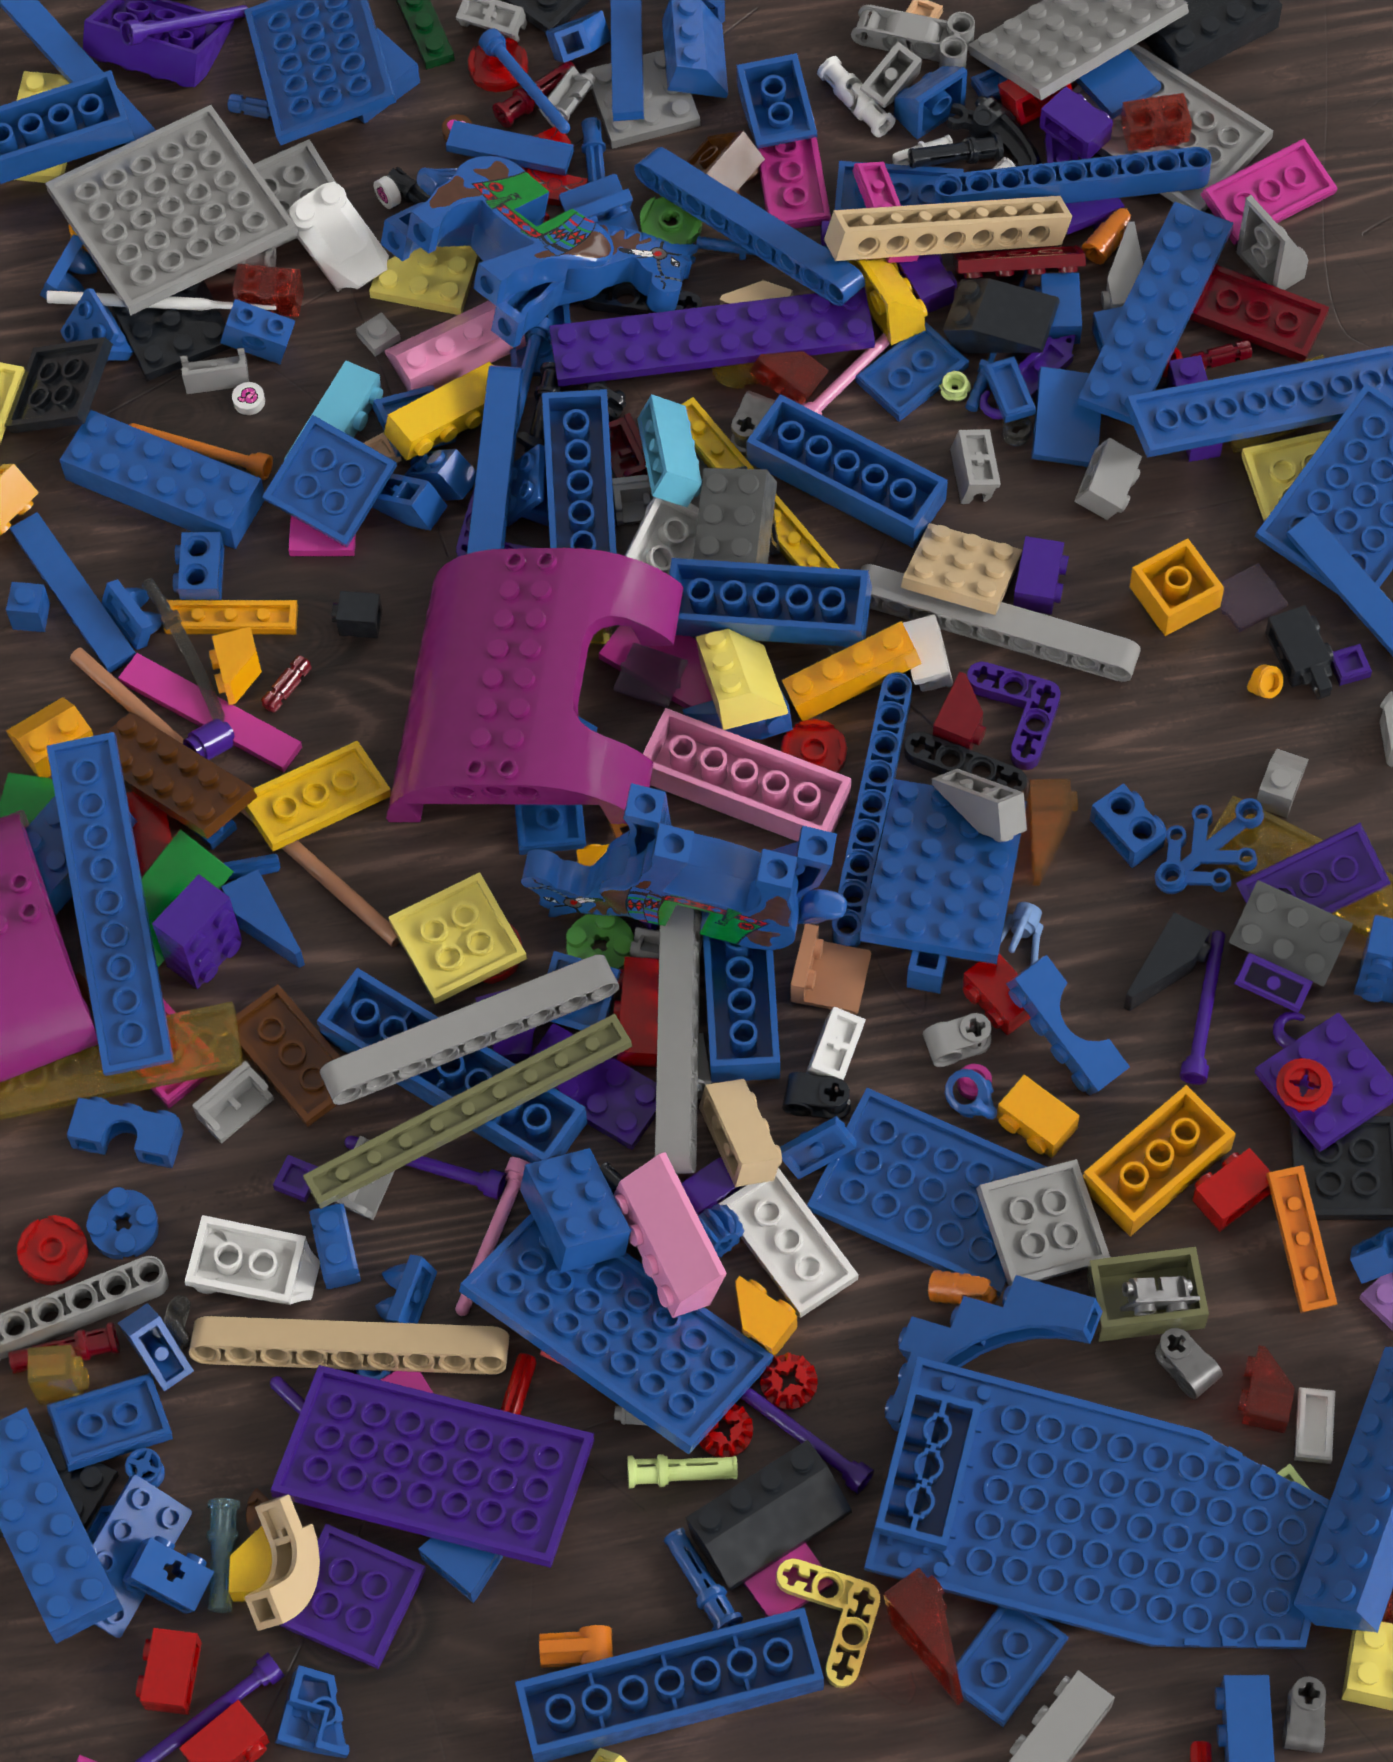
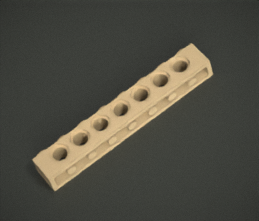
M1061 196L833 210L824 241L835 261L1058 246L1063 243L1072 215Z

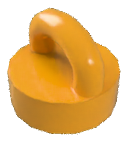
M1266 664L1258 666L1248 682V691L1259 697L1274 698L1279 694L1283 686L1281 670Z

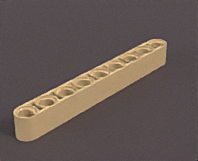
M204 1316L194 1321L189 1356L198 1363L213 1365L318 1368V1365L334 1369L492 1375L502 1373L506 1369L510 1336L504 1329L494 1326Z

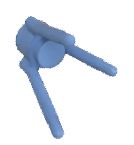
M1019 902L1014 913L1008 914L1001 942L1011 929L1014 935L1008 951L1014 953L1021 937L1028 938L1032 934L1030 965L1038 960L1040 936L1044 928L1039 923L1042 911L1034 904Z

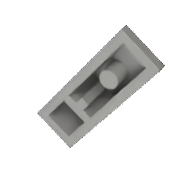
M1135 221L1128 222L1107 278L1106 291L1101 292L1103 310L1124 305L1143 267Z
M955 769L932 778V785L979 833L992 837L995 841L1005 842L1012 840L1014 835L1027 830L1024 792L960 769Z

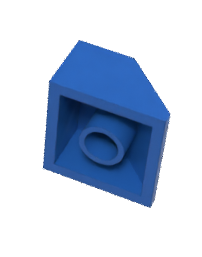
M942 66L934 72L925 74L919 82L910 88L902 89L894 99V117L918 140L947 121L949 117L956 115L950 113L952 103H959L965 106L967 70L964 67Z

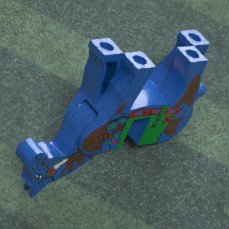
M480 156L469 159L461 164L458 169L421 168L417 173L416 181L419 187L431 197L426 202H420L385 219L381 245L401 261L408 259L410 254L419 248H422L429 254L435 251L437 247L471 246L483 260V262L478 263L473 289L496 306L491 331L513 348L520 345L523 335L529 329L537 326L555 307L590 299L599 294L604 288L622 282L632 283L640 293L646 295V304L652 311L656 313L674 311L677 307L682 282L684 279H688L691 265L695 263L696 257L692 255L698 251L699 247L695 244H671L655 236L628 228L599 225L574 209H570L544 222L549 191L516 163L496 156Z
M633 783L629 787L623 820L629 826V831L613 840L609 844L607 852L594 865L585 866L574 861L562 860L553 852L535 849L527 852L521 880L523 886L540 896L539 905L550 909L549 917H558L577 912L580 914L628 916L639 921L666 926L676 905L703 911L699 934L760 950H775L787 947L795 940L798 924H817L826 920L839 919L845 915L847 909V900L843 895L825 889H814L820 886L832 866L836 833L802 826L798 842L773 850L762 849L760 853L728 841L673 827L671 825L666 792Z

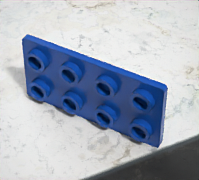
M132 1475L114 1505L102 1506L87 1530L94 1549L124 1609L94 1625L115 1638H120L146 1595L143 1591L122 1581L141 1541L150 1537L154 1539L155 1536H160L175 1544L192 1515V1511L138 1475Z

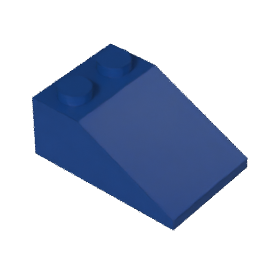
M797 53L737 65L739 96L757 149L817 137L818 134Z

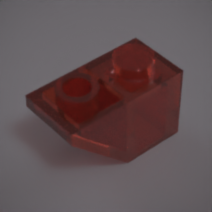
M804 351L760 354L749 370L760 384L769 386L779 395L781 394L799 404L807 401L829 371Z
M1259 1345L1255 1357L1248 1356L1244 1377L1251 1378L1249 1389L1241 1390L1237 1410L1244 1412L1242 1424L1285 1433L1289 1422L1295 1388L1265 1346Z

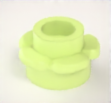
M952 371L944 376L939 388L941 389V395L946 400L962 401L967 397V392H970L971 384L963 373Z

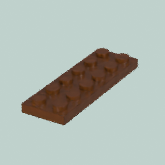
M132 712L128 713L105 732H114L116 735L125 787L206 839L210 838L257 798L253 787Z

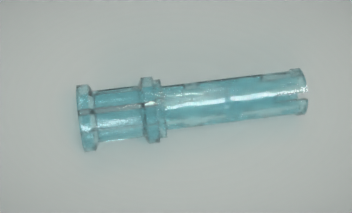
M217 1498L207 1502V1508L211 1510L210 1530L206 1532V1538L211 1543L210 1569L214 1571L209 1581L208 1611L226 1613L232 1611V1598L228 1592L230 1555L234 1551V1544L239 1539V1532L236 1531V1511L240 1509V1501Z

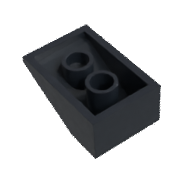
M990 278L961 279L943 331L952 346L960 353H1043L1060 300L1056 296Z

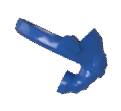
M971 1069L958 1070L949 1077L945 1085V1096L948 1104L962 1116L970 1118L974 1116H984L987 1119L996 1118L997 1109L991 1096L994 1091L990 1080H986L981 1074ZM963 1077L972 1079L978 1088L976 1099L967 1105L957 1102L953 1095L955 1082Z

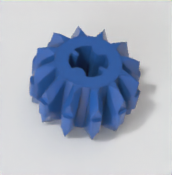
M716 1204L711 1209L707 1208L703 1213L697 1215L719 1258H722L726 1252L731 1251V1248L739 1243L740 1237L745 1231L738 1215L727 1204Z

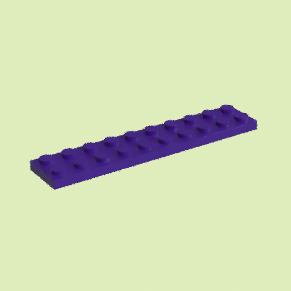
M865 287L842 306H837L819 294L813 293L549 326L558 387L875 348V337Z

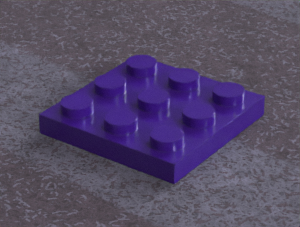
M1339 1012L1257 1066L1254 1072L1319 1153L1393 1103V1077ZM1306 1058L1317 1061L1331 1075L1333 1082L1332 1094L1326 1105L1319 1107L1314 1112L1309 1110L1298 1113L1295 1108L1285 1107L1284 1101L1277 1095V1075L1286 1063L1294 1059ZM1304 1075L1300 1084H1294L1300 1088L1299 1093H1301L1302 1097H1304L1308 1089H1313L1308 1086L1307 1075Z
M325 1524L318 1539L320 1566L313 1596L307 1606L297 1616L279 1626L379 1669L426 1568L422 1564L329 1524Z

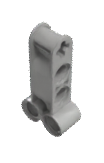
M863 5L860 7L858 12L860 18L857 27L851 33L852 39L859 45L890 51L899 42L918 57L939 62V68L942 66H957L966 69L967 51H969L968 44L974 41L975 20L969 13H953L948 21L874 5Z

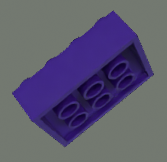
M108 0L84 21L83 50L88 56L93 57L99 62H111L121 65L126 70H137L147 73L156 79L171 80L177 82L182 87H195L209 73L234 26V19L149 35L142 43L127 46L120 37V24L123 21L137 19L145 24L208 11L171 0Z

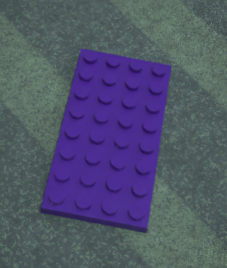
M318 1365L271 1487V1495L278 1498L289 1494L292 1502L551 1568L594 1442V1433Z

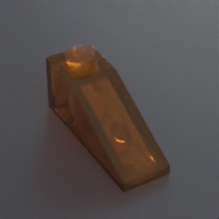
M1034 779L1029 781L1028 805L1033 886L1041 884L1070 825L1072 811L1078 810L1077 791H1071L1070 779Z

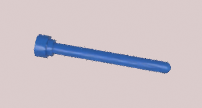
M495 28L485 31L479 39V46L487 55L497 57L560 133H568L570 131V124L507 51L504 36Z
M547 317L537 326L526 332L529 340L522 363L523 385L518 430L541 342H544L545 338L550 335L549 326L552 325V321Z

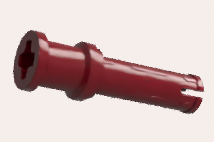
M567 61L534 83L547 97L574 64L571 61ZM523 88L514 90L513 96L502 103L497 102L492 106L496 119L505 128L511 127L514 120L523 114H530L535 108L536 103Z
M109 1322L106 1327L87 1332L84 1329H80L74 1333V1336L66 1339L9 1351L8 1356L13 1374L70 1359L80 1358V1360L89 1361L91 1356L112 1351L114 1354L120 1353V1343L114 1322Z

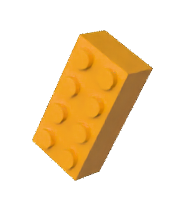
M1185 1085L1084 1171L1083 1178L1089 1196L1129 1236H1132L1232 1149L1236 1133Z

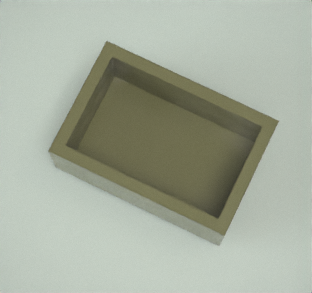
M1196 1247L1089 1261L1087 1279L1090 1296L1096 1298L1103 1311L1096 1328L1099 1342L1164 1334L1165 1331L1171 1328H1179L1184 1331L1205 1328L1209 1312ZM1184 1276L1186 1279H1190L1193 1285L1190 1296H1200V1300L1188 1306V1310L1166 1312V1309L1156 1310L1153 1314L1135 1316L1134 1311H1120V1307L1129 1303L1128 1296L1125 1297L1122 1293V1284L1128 1282L1130 1278H1154L1156 1291H1159L1158 1278Z

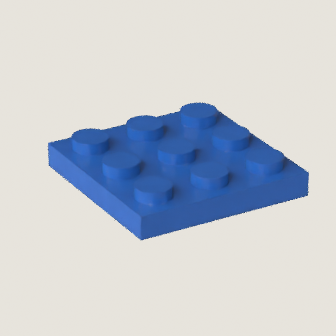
M312 415L262 497L268 503L348 547L397 467V463Z

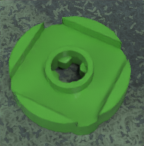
M655 197L649 199L640 213L641 232L663 239L671 244H693L702 231L701 220L664 197L656 200ZM671 218H676V225L668 226L663 222L664 220L670 221Z
M587 914L578 919L567 931V955L586 959L601 954L605 956L609 966L616 969H624L625 957L632 956L630 955L632 941L634 942L632 930L618 916ZM598 939L608 941L606 943L607 950L603 952L599 948L593 950L591 947L594 946V941Z

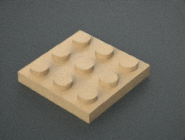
M929 523L903 576L901 588L996 615L1021 560L1023 550L1006 543H998L980 538L975 534H966L949 529L943 525Z

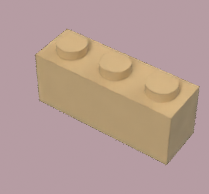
M739 1079L705 1085L699 1109L734 1186L739 1187L774 1181L778 1167L782 1163V1153L780 1147L774 1144L770 1135L769 1124L765 1118H762L757 1107L756 1096L753 1092H750L745 1080Z

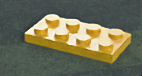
M357 740L253 788L257 798L244 809L271 850L276 851L391 796V789Z

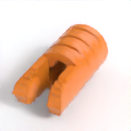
M1120 208L1116 210L1105 222L1099 225L1098 229L1082 245V250L1090 261L1099 265L1104 264L1107 258L1120 245L1127 224L1131 220V214L1127 209Z
M935 1270L931 1274L928 1294L932 1302L957 1305L961 1303L963 1296L994 1304L999 1300L996 1289L993 1286L991 1287V1282L987 1278H980V1276H972L967 1273L942 1272L940 1270Z

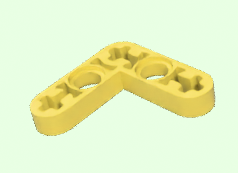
M799 1559L785 1560L776 1572V1583L781 1591L841 1611L824 1674L826 1680L836 1688L849 1687L859 1675L880 1604L879 1590L875 1585L867 1581ZM792 1567L798 1569V1576L809 1579L810 1572L816 1573L817 1575L811 1584V1593L804 1591L807 1583L796 1581L794 1586L788 1585V1578L783 1576V1571L789 1572ZM821 1579H833L838 1586L837 1595L832 1598L821 1596L817 1588L818 1582ZM862 1590H866L868 1598L873 1600V1604H867L864 1607L861 1617L869 1618L868 1623L858 1617H847L848 1611L853 1615L856 1613L858 1600L853 1598V1594L859 1595ZM850 1624L858 1626L862 1630V1641L856 1645L846 1643L842 1637L844 1627ZM837 1646L846 1652L858 1653L857 1659L850 1655L847 1669L852 1671L851 1676L845 1675L842 1680L837 1679V1672L832 1670V1665L838 1666L843 1657V1652H836Z

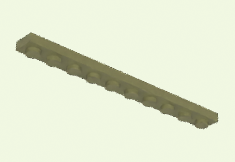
M614 1013L304 1174V1181L319 1208L322 1209L631 1048L632 1042Z

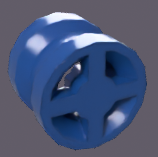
M141 1448L133 1451L128 1456L125 1469L129 1478L132 1475H138L156 1488L161 1485L165 1477V1468L155 1451Z

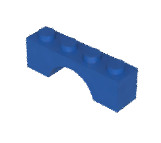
M1047 955L1034 962L1006 983L1010 989L1009 996L1019 1008L1023 1007L1031 1017L1029 1022L1032 1028L1040 1036H1045L1052 1046L1050 1047L1051 1053L1059 1063L1066 1064L1073 1074L1071 1075L1073 1083L1080 1091H1086L1088 1095H1092L1130 1068L1110 1039L1103 1041L1084 1040L1072 1033L1066 1026L1060 1011V1000L1067 981Z

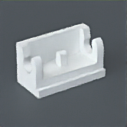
M935 614L904 622L903 625L922 663L910 669L914 684H920L921 691L953 686L941 629Z
M833 1007L824 1022L806 1073L844 1080L866 1019Z

